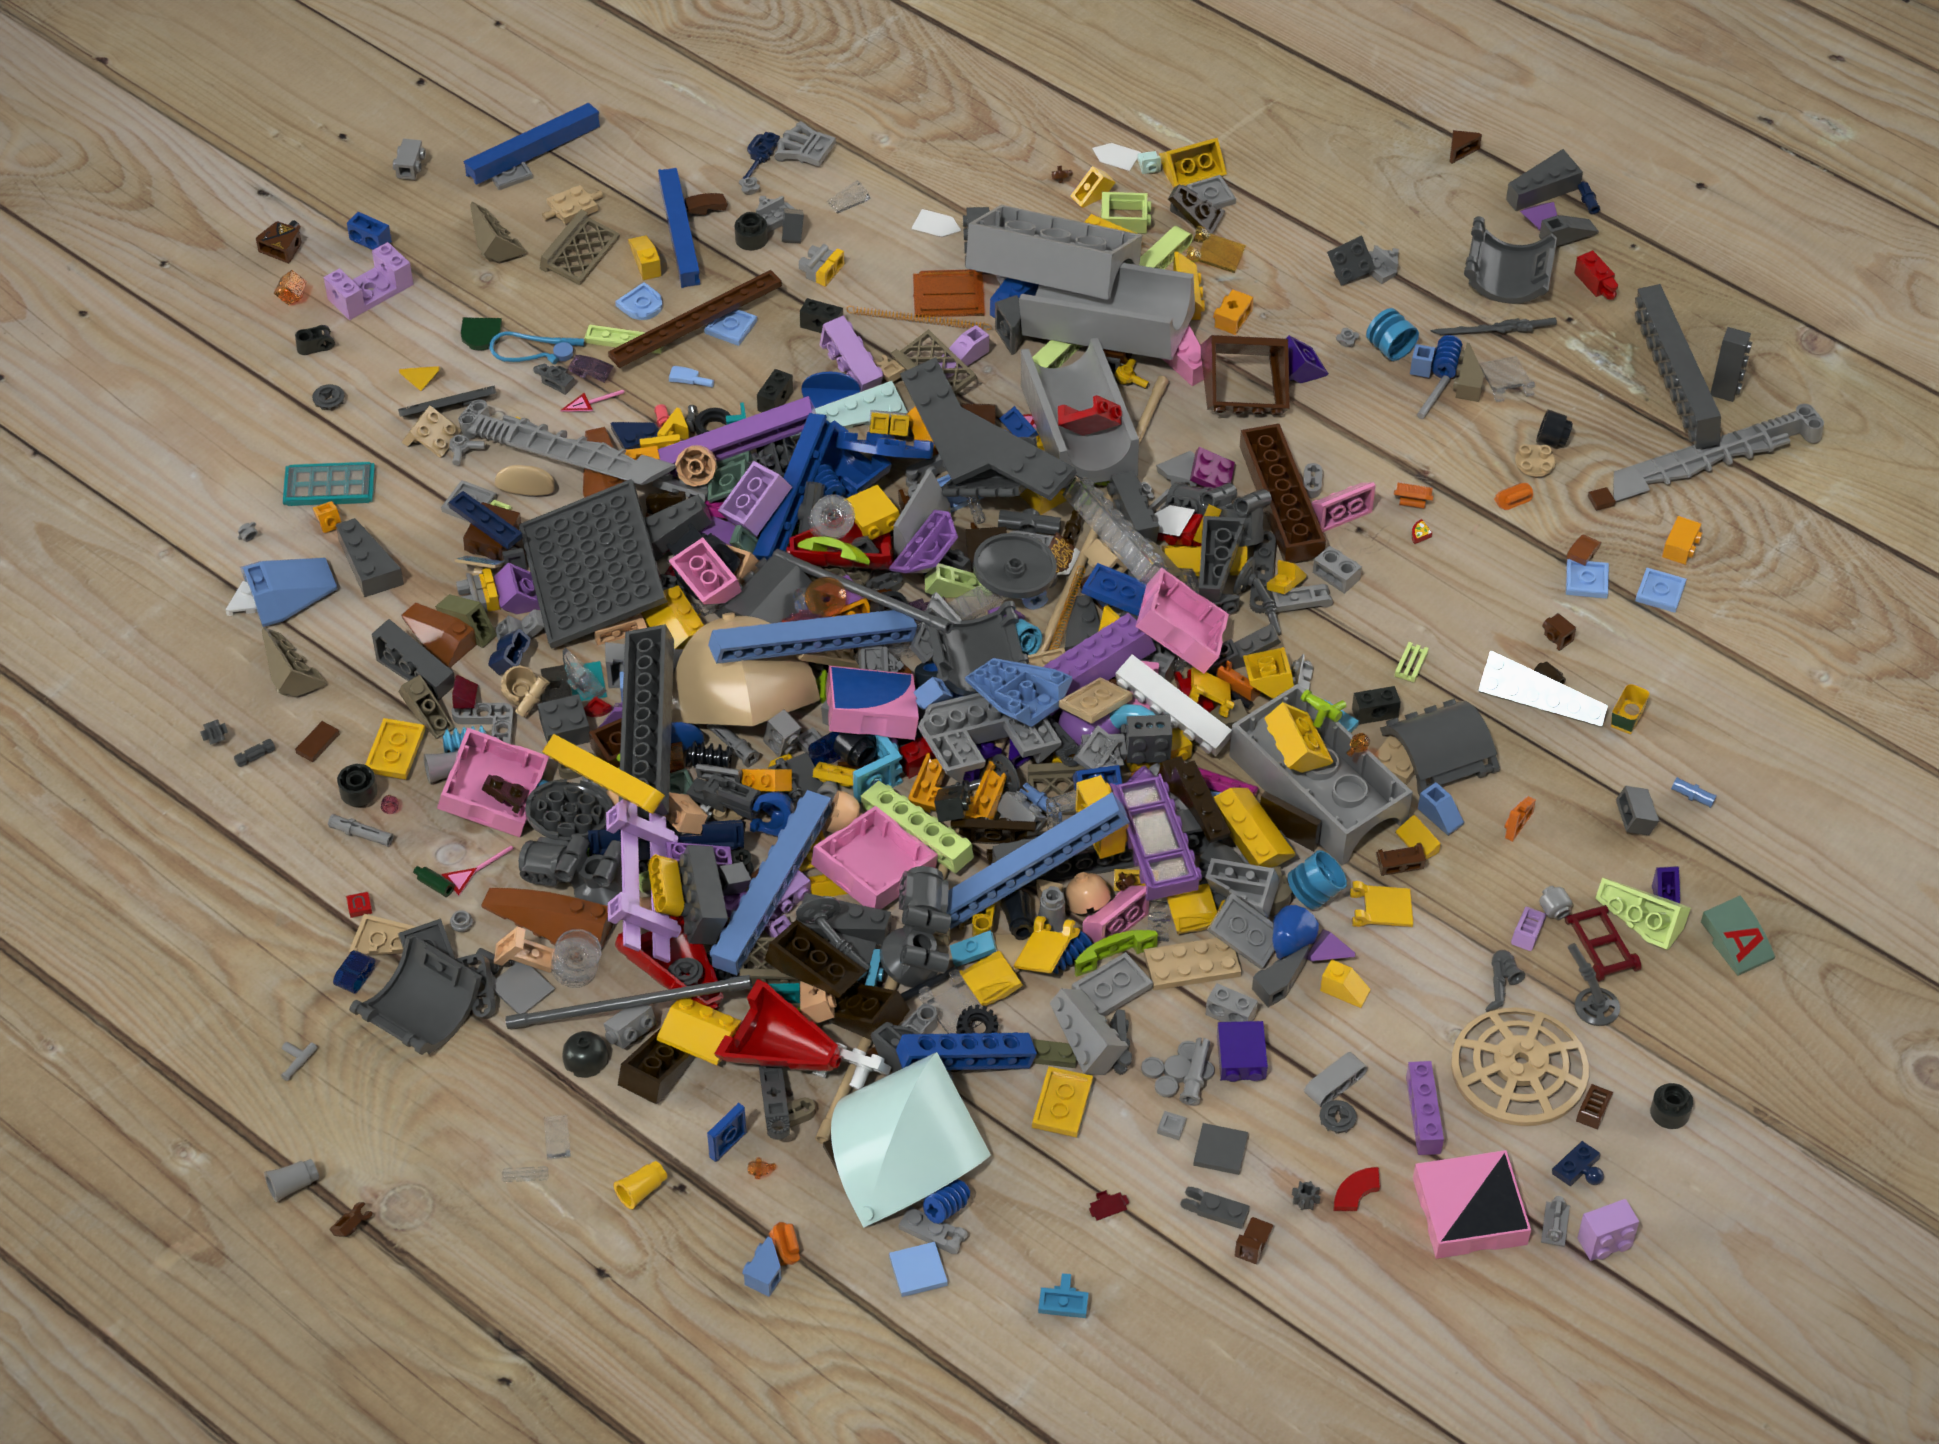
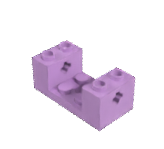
M388 242L372 250L375 267L353 280L340 268L324 277L327 299L349 320L413 285L410 262Z

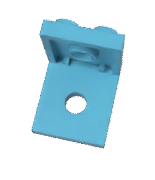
M871 734L875 738V745L877 746L874 756L876 761L853 771V795L859 803L862 802L860 796L878 780L885 785H890L892 788L903 783L899 776L902 773V766L899 763L902 756L897 745L894 742L892 743L888 737Z

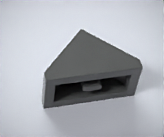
M783 209L782 242L801 244L804 219L803 210Z

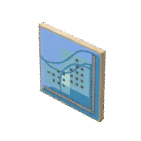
M468 555L455 559V562L475 565L473 576L483 574L482 569H485V567L497 568L504 565V561Z

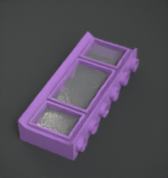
M1158 774L1157 777L1119 785L1110 783L1111 792L1123 804L1130 822L1128 823L1129 827L1126 829L1128 849H1133L1134 866H1139L1140 882L1146 885V900L1149 901L1198 890L1199 881L1202 880L1199 867H1195L1194 852L1188 848L1187 834L1182 832L1181 818L1179 815L1176 816L1175 802L1173 798H1169L1168 783L1163 782L1161 774Z

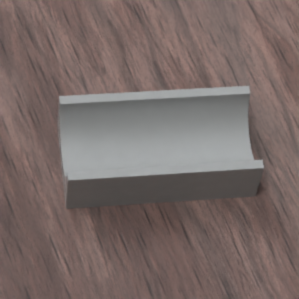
M1000 205L969 223L965 268L1108 300L1111 298L1113 283L1121 264H1140L1142 235Z
M1122 263L1113 283L1111 298L1108 300L1039 285L1035 296L1021 294L1019 297L1022 335L1089 346L1090 339L1098 338L1102 349L1172 360L1195 312L1194 274Z
M1090 339V344L1085 354L1073 364L1062 368L1042 367L1033 361L1029 349H1022L1021 388L1045 452L1075 467L1077 471L1063 488L1109 481L1111 475L1135 471L1136 476H1138L1139 438L1099 339ZM1098 395L1121 406L1122 416L1121 425L1085 436L1058 426V406L1067 405L1082 411L1092 408L1093 396Z
M1296 684L1232 724L1229 756L1266 792L1320 819L1321 826L1318 843L1343 866L1349 862L1351 853L1357 843L1375 825L1392 818L1401 826L1408 820L1413 792L1338 721L1335 723L1328 717H1325L1321 728L1316 727L1333 763L1303 773L1289 769L1284 763L1282 753L1275 745L1274 737L1267 729L1268 725L1264 718L1284 702L1309 713L1314 723L1318 711L1308 702L1301 700L1305 690L1299 684Z

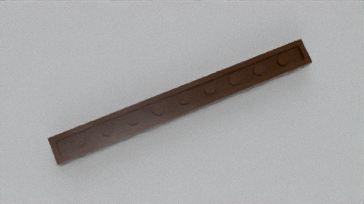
M769 270L608 351V357L618 368H621L781 287L782 280L772 270Z

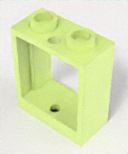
M1102 192L1101 218L1135 233H1147V226H1151V214H1147V212L1151 213V201H1147L1148 193ZM1109 209L1142 210V217H1109Z

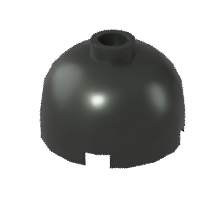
M581 1031L570 1036L564 1044L562 1053L565 1069L573 1072L574 1076L588 1078L599 1074L600 1069L604 1065L606 1067L608 1063V1050L604 1040L599 1035L590 1031Z

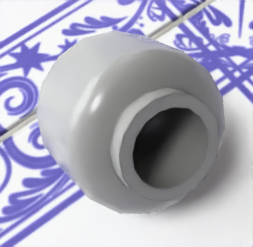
M1549 886L1542 891L1543 895L1540 897L1539 902L1549 918L1560 920L1570 914L1573 904L1564 888Z

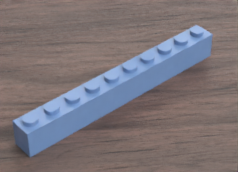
M895 610L712 630L708 646L716 664L909 642L913 641L917 624L914 618Z
M807 790L805 795L799 798L795 812L789 815L785 829H781L779 832L778 841L775 845L771 846L768 858L765 862L761 863L756 878H752L748 892L742 895L737 911L732 912L727 928L724 927L722 929L717 945L714 944L712 946L710 957H712L714 968L738 975L740 968L745 963L832 812L830 797Z
M1111 792L948 890L946 914L951 915L950 929L1130 823L1123 804Z

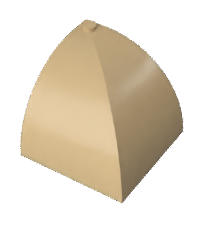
M735 613L722 614V618L701 627L688 641L682 651L673 676L672 722L755 726L770 720L782 710L788 713L819 701L820 696L815 677L808 662L799 660L795 655L716 664L708 646L712 630L771 624L755 617L735 616Z

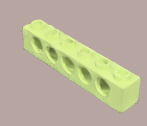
M878 780L860 796L864 811L867 812L874 806H877L895 820L903 830L918 838L938 854L937 861L955 874L974 858L973 846L967 838L960 837L951 827H946L941 822H938L935 816L931 817L922 807L912 804L906 796L896 793L890 785H885Z

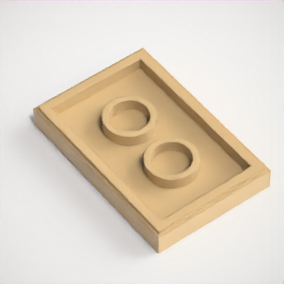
M1100 677L1059 700V708L1092 724L1133 699V693Z

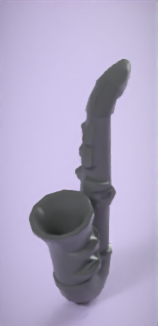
M1499 950L1492 957L1495 1001L1486 1007V1012L1496 1010L1504 1004V997L1506 995L1505 977L1508 978L1510 985L1519 984L1525 978V972L1517 967L1515 958L1509 951Z

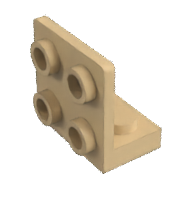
M429 406L402 440V443L408 447L412 442L417 443L419 441L441 458L449 448L450 439L455 435H459L461 429L433 407Z

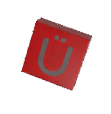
M368 892L346 896L350 918L372 914Z

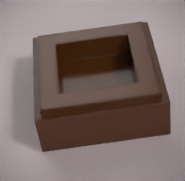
M1608 487L1588 493V498L1596 511L1615 506L1616 501Z

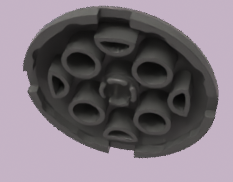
M560 779L544 783L534 789L527 798L525 814L530 825L547 838L570 842L572 836L579 835L588 840V830L606 829V812L613 807L610 797L594 784L581 780L580 783L567 782V779Z

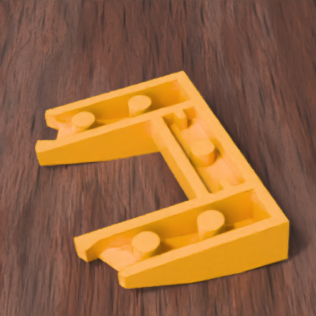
M930 753L926 754L908 796L912 804L922 807L925 812L929 813L931 810L936 811L934 801L938 789H942L940 786L945 775V771L937 759L931 760ZM989 761L975 796H970L971 804H969V810L966 811V819H976L977 817H987L989 820L994 819L1007 776L1003 773L1000 777L993 770L996 766L991 761Z

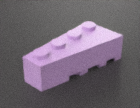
M843 315L823 324L819 345L822 349L827 348L829 351L828 356L831 360L836 359L838 369L841 372H846L847 375L858 382L860 392L881 385L883 372L873 362L871 353L867 352L864 348L862 339L855 334L851 322H847Z

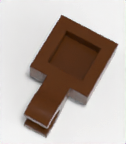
M358 1202L349 1213H345L329 1230L334 1236H350L355 1232L356 1226L361 1220L369 1219L373 1213L366 1211L362 1215L361 1208L365 1203Z

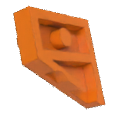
M1528 796L1511 810L1504 827L1507 829L1506 839L1514 841L1533 814L1536 799Z

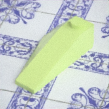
M1602 878L1595 898L1602 905H1607L1608 910L1626 922V925L1639 933L1646 942L1664 949H1669L1683 931L1691 909L1672 900L1606 878Z

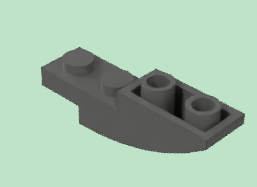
M1272 623L1235 643L1232 639L1222 643L1219 658L1206 672L1211 675L1217 674L1218 668L1221 665L1226 667L1227 660L1232 663L1233 670L1245 666L1244 655L1263 652L1280 644L1281 641Z

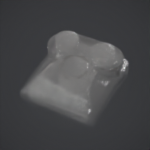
M565 648L563 650V663L569 678L567 680L568 684L574 690L577 689L584 699L587 697L593 699L595 696L601 697L607 692L588 667Z

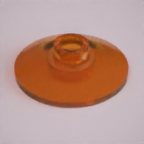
M821 577L814 580L805 592V603L809 611L823 618L838 614L844 608L847 600L844 586L840 581L832 577ZM824 597H830L829 602H823Z

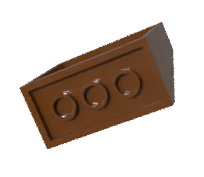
M1211 335L1201 344L1207 410H1214V413L1233 411L1234 414H1243L1247 411L1252 412L1254 415H1262L1264 412H1269L1271 415L1280 416L1290 409L1288 339ZM1216 353L1269 356L1275 404L1217 401Z

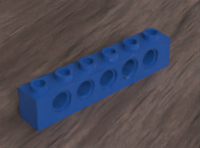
M1018 1032L902 1034L896 1048L902 1069L936 1052L946 1070L1025 1069L1031 1067L1037 1054L1030 1034Z

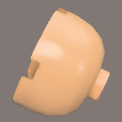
M692 445L685 448L678 455L675 466L678 477L685 484L700 486L707 484L714 477L717 462L713 452L707 447Z
M839 790L836 792L832 801V812L826 821L825 830L833 834L836 831L842 830L863 814L860 813V804L853 795Z
M1086 872L1078 873L1070 881L1065 894L1069 908L1075 914H1086V909L1094 908V911L1105 906L1111 899L1110 890L1105 880L1097 874Z

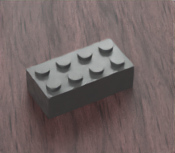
M687 845L684 853L680 855L678 862L684 898V909L681 914L684 918V934L687 935L689 944L714 945L728 919L713 846Z

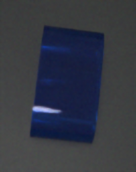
M830 732L809 745L808 754L814 766L819 762L832 764L841 759L833 750L834 742L840 732Z
M356 950L351 951L337 970L333 984L356 994L374 970L375 958Z

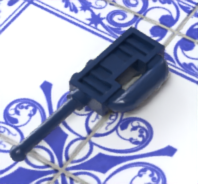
M765 132L764 135L758 134L752 139L747 147V152L755 162L742 179L750 177L758 164L769 160L770 155L773 154L777 147V142L780 139L779 135Z

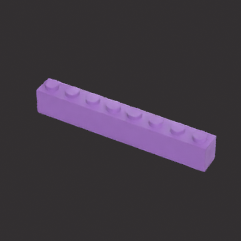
M809 396L658 449L659 458L662 461L675 464L678 455L685 448L692 445H701L713 452L716 462L801 433L809 413L816 414V410ZM676 468L667 473L673 475V477L678 476Z

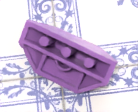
M934 510L889 569L901 573H927L935 568L958 538L950 512Z

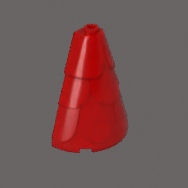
M849 515L824 525H818L789 538L790 547H786L787 553L792 554L794 557L822 567L830 565L842 568L890 570L889 567L894 562L890 532L871 540L878 548L879 553H864L870 560L869 565L842 558V550L828 547L827 551H809L797 547L799 542L812 537H830L852 544L854 539L863 537V534Z
M669 915V918L676 920L677 924L681 926V932L677 938H670V962L668 963L653 957L651 931L641 935V950L639 951L623 946V932L617 936L615 942L617 950L668 990L687 987L667 971L674 961L681 958H693L701 963L703 978L698 980V984L718 981L713 966L709 963L703 944L688 943L687 935L684 934V918L681 915L678 917ZM681 972L682 976H683V975H687V976L690 975L689 972H688V973ZM722 992L690 997L691 1000L717 1011L720 1008L719 1004L724 998Z
M759 979L756 980L747 996L750 1009L734 1037L725 1035L714 1053L718 1059L731 1063L789 1067L791 1070L832 1071L834 1068H838L842 1059L838 1045L813 1021L805 1018L770 985Z

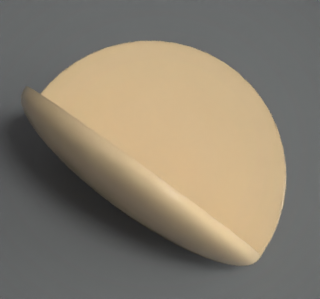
M513 465L505 467L497 473L495 486L509 493L539 496L547 495L554 491V480L548 472L541 468Z

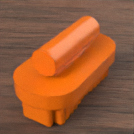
M1398 482L1397 489L1394 490V495L1402 496L1400 497L1399 505L1424 509L1426 502L1424 500L1433 501L1434 497L1432 496V487Z
M1519 483L1498 492L1494 500L1501 509L1509 510L1531 501L1533 489L1528 483Z
M778 1222L769 1232L770 1238H772L780 1266L793 1265L800 1259V1250L793 1224Z

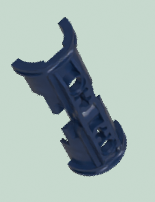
M742 819L706 821L705 824H702L701 834H677V843L730 847V850H737L738 847L744 849ZM606 829L588 830L589 855H604L611 841L621 842V830L618 829L614 834L606 831ZM638 837L639 860L650 859V842Z

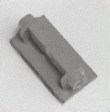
M1303 654L1298 660L1293 661L1290 669L1294 686L1299 684L1304 690H1309L1313 666L1310 661H1304L1305 655Z
M1556 1196L1552 1202L1546 1201L1541 1243L1565 1247L1570 1205H1566L1564 1198L1561 1196Z

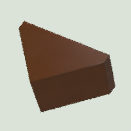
M1453 130L1449 162L1453 164L1479 150L1482 134Z

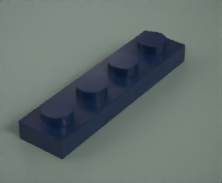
M464 491L448 502L450 509L508 550L523 538L522 532Z

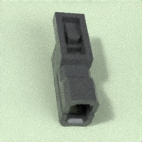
M715 774L711 776L708 782L696 777L686 792L695 802L706 806L709 805L711 808L721 812H725L729 808L738 815L751 820L755 819L762 809L761 807L758 811L752 810L755 801L761 795L759 790Z

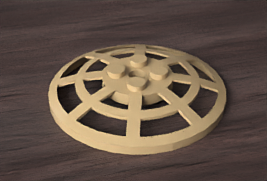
M1501 1008L1478 1016L1460 1032L1455 1041L1451 1056L1453 1079L1464 1099L1485 1116L1509 1125L1537 1126L1563 1117L1580 1102L1589 1078L1587 1054L1576 1035L1565 1024L1554 1017L1527 1008ZM1520 1014L1532 1016L1534 1019L1532 1022L1521 1020L1504 1022L1499 1015ZM1489 1018L1494 1023V1026L1487 1029L1479 1037L1478 1041L1464 1039L1471 1028ZM1543 1020L1562 1030L1572 1041L1561 1042L1553 1032L1541 1026ZM1521 1026L1528 1027L1529 1030L1526 1036L1513 1035L1508 1027ZM1498 1030L1504 1037L1498 1045L1485 1042L1490 1035ZM1538 1031L1548 1036L1555 1044L1543 1046L1535 1039ZM1460 1047L1474 1049L1473 1064L1476 1072L1464 1078L1459 1065ZM1578 1049L1582 1059L1581 1080L1568 1073L1569 1057L1567 1050ZM1481 1050L1494 1053L1493 1064L1482 1068L1480 1060ZM1561 1053L1562 1069L1549 1064V1054ZM1522 1057L1526 1059L1527 1063L1521 1064L1515 1059ZM1497 1072L1507 1082L1505 1088L1503 1089L1493 1083L1488 1076ZM1546 1073L1558 1077L1553 1085L1545 1090L1543 1089L1540 1081ZM1481 1080L1489 1090L1501 1096L1497 1109L1479 1099L1471 1091L1469 1085ZM1565 1081L1577 1088L1576 1092L1567 1102L1558 1108L1552 1109L1547 1097L1557 1092ZM1516 1085H1531L1535 1093L1519 1094L1513 1093ZM1510 1100L1518 1102L1539 1101L1544 1113L1519 1115L1508 1113L1506 1110Z

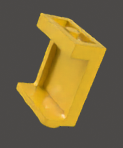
M878 484L841 500L844 516L849 515L860 528L863 536H868L870 540L893 531L894 524L900 516L899 510Z

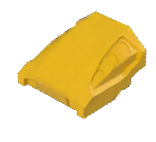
M1209 884L1199 885L1196 891L1167 897L1177 934L1207 930L1218 913Z
M1000 950L978 961L964 971H959L982 1006L994 1004L997 1000L1006 998L1023 986Z

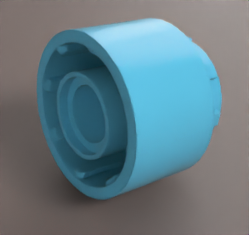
M1019 619V622L1015 625L1022 653L1027 655L1036 654L1042 642V633L1038 627L1023 619Z

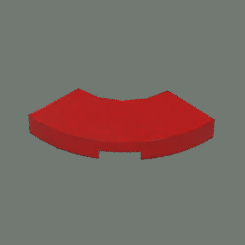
M1379 1167L1365 1168L1348 1176L1336 1192L1333 1211H1357L1358 1203L1365 1195L1378 1192L1380 1189Z

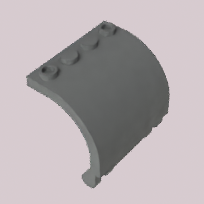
M1477 216L1474 218L1471 231V247L1464 269V275L1469 279V284L1481 295L1502 303H1524L1545 295L1549 291L1557 237L1550 234L1532 244H1509L1497 239L1486 229L1483 217Z
M1013 601L1004 602L997 611L980 618L964 621L949 620L953 622V629L949 634L924 623L930 635L928 642L934 652L932 659L938 669L937 678L942 679L950 691L965 696L978 693L965 681V677L993 658L1023 664L1029 663L1028 655L1022 653L1015 625L1019 622L1018 615L1014 612L1016 607ZM929 608L924 611L934 616H939L943 618L932 608Z
M1455 699L1443 702V707L1430 706L1424 708L1425 713L1418 715L1417 711L1406 714V719L1399 721L1398 718L1386 721V726L1380 727L1382 736L1388 734L1395 736L1405 748L1416 775L1419 796L1422 791L1435 782L1442 787V784L1476 773L1478 778H1481L1489 772L1496 773L1500 771L1496 757V748L1489 729L1480 713L1471 703L1467 701L1456 702ZM1488 758V764L1484 765L1483 759ZM1430 778L1431 783L1426 784L1425 779Z
M411 934L406 937L401 960L389 982L379 993L367 1001H353L349 1010L355 1015L360 1014L363 1020L373 1023L401 1040L407 1047H414L417 1053L423 1055L427 1052L430 1054L446 1044L463 1025L475 1003L482 976Z

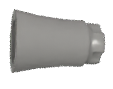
M458 751L424 754V766L429 784L449 776Z
M1050 886L1042 892L1038 916L1046 917L1044 924H1050V931L1061 932L1063 930V924L1067 917L1063 892L1058 887Z
M312 1159L264 1172L266 1184L275 1202L301 1188L311 1185L312 1182L319 1179L318 1171Z

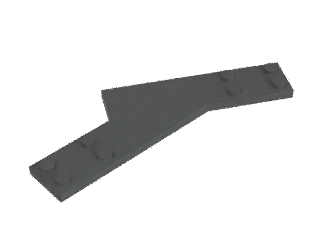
M936 357L900 373L954 485L988 469H993L1051 501L1077 473L1075 467L962 408Z

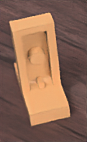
M639 613L595 631L596 644L598 646L605 644V642L625 638V632L647 628L642 614Z
M517 926L496 943L494 964L502 966L511 959L549 973L554 970L556 950L524 939V928Z

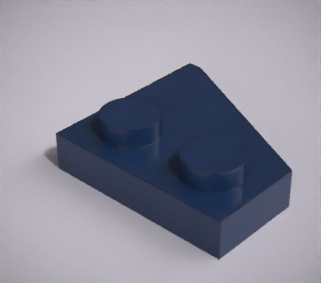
M651 422L610 423L618 442L626 450L640 448L639 439L657 437L659 431L656 424Z

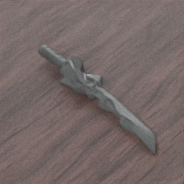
M1556 317L1531 321L1517 318L1504 320L1501 323L1497 322L1494 325L1459 326L1430 331L1440 335L1481 333L1486 331H1498L1500 333L1508 331L1532 332L1534 327L1557 325Z

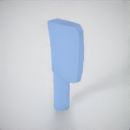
M673 366L669 375V382L697 384L707 387H713L714 380L698 377V371L686 367Z

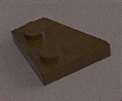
M679 491L678 495H671L670 492L649 494L646 498L647 513L653 515L686 500L685 492Z

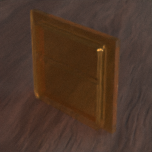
M972 269L931 270L913 274V297L916 318H918V314L919 318L922 317V314L923 317L926 315L927 317L929 315L930 317L985 316L982 272Z

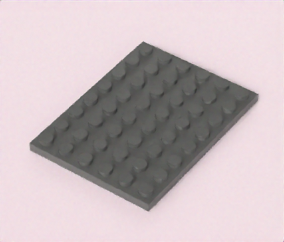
M632 479L519 524L548 643L551 648L668 602L636 487Z

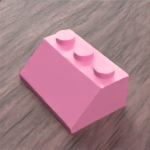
M1374 482L1349 486L1347 489L1313 501L1311 504L1322 532L1372 513L1376 487Z
M703 537L669 560V563L704 605L726 603L742 592L738 579Z
M1129 886L1126 890L1120 891L1113 900L1100 908L1095 914L1085 918L1083 921V933L1088 936L1092 944L1108 936L1128 931L1148 915L1149 901L1145 898L1146 886Z

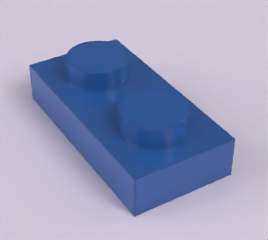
M1015 406L999 418L1011 434L1017 437H1036L1039 435Z

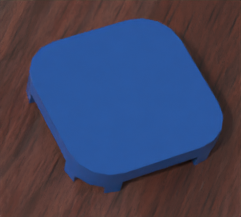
M838 432L837 448L892 457L933 458L934 442L914 440V446L906 445V441L896 440L895 435L867 432L866 440H858V433Z

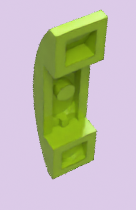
M830 537L808 538L799 542L797 546L809 551H827L828 547L842 550V558L868 565L870 563L868 557L859 548Z
M1132 930L1117 933L1097 941L1084 950L1075 960L1076 977L1097 970V961L1131 948L1135 950L1136 954L1144 952V949L1157 947L1158 933L1153 930Z

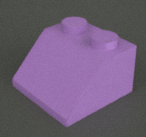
M508 562L493 577L500 607L516 615L531 612L534 609L540 610L531 572Z

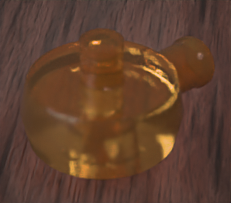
M1364 733L1355 734L1350 741L1351 748L1346 752L1347 755L1352 757L1355 753L1366 751L1370 745L1369 737Z
M757 1157L756 1161L749 1162L747 1166L748 1173L754 1175L755 1179H760L761 1176L767 1175L769 1171L776 1170L775 1163L768 1164L762 1161L760 1157Z

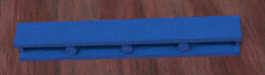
M586 103L463 161L466 176H471L477 185L514 166L520 165L522 162H526L600 127L599 111L590 103Z
M677 168L658 169L659 185L681 288L700 285L699 267Z
M809 413L783 477L792 488L763 527L754 549L753 555L759 561L763 557L765 559L771 557L776 549L786 550L789 538H791L798 520V510L801 503H803L806 482H813L835 427L834 423L826 420L827 416L824 414Z

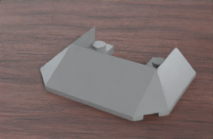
M979 693L929 704L918 725L920 732L945 773L961 784L965 772L985 766L986 761L976 747V744L1010 737L1022 758L1032 755L1037 764L1042 762L1062 744L1046 717L1032 727L1027 726L999 712Z

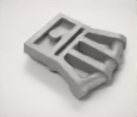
M800 121L791 130H786L783 138L778 140V149L774 157L777 161L798 159L802 164L807 162L820 166L836 144V138L816 132Z

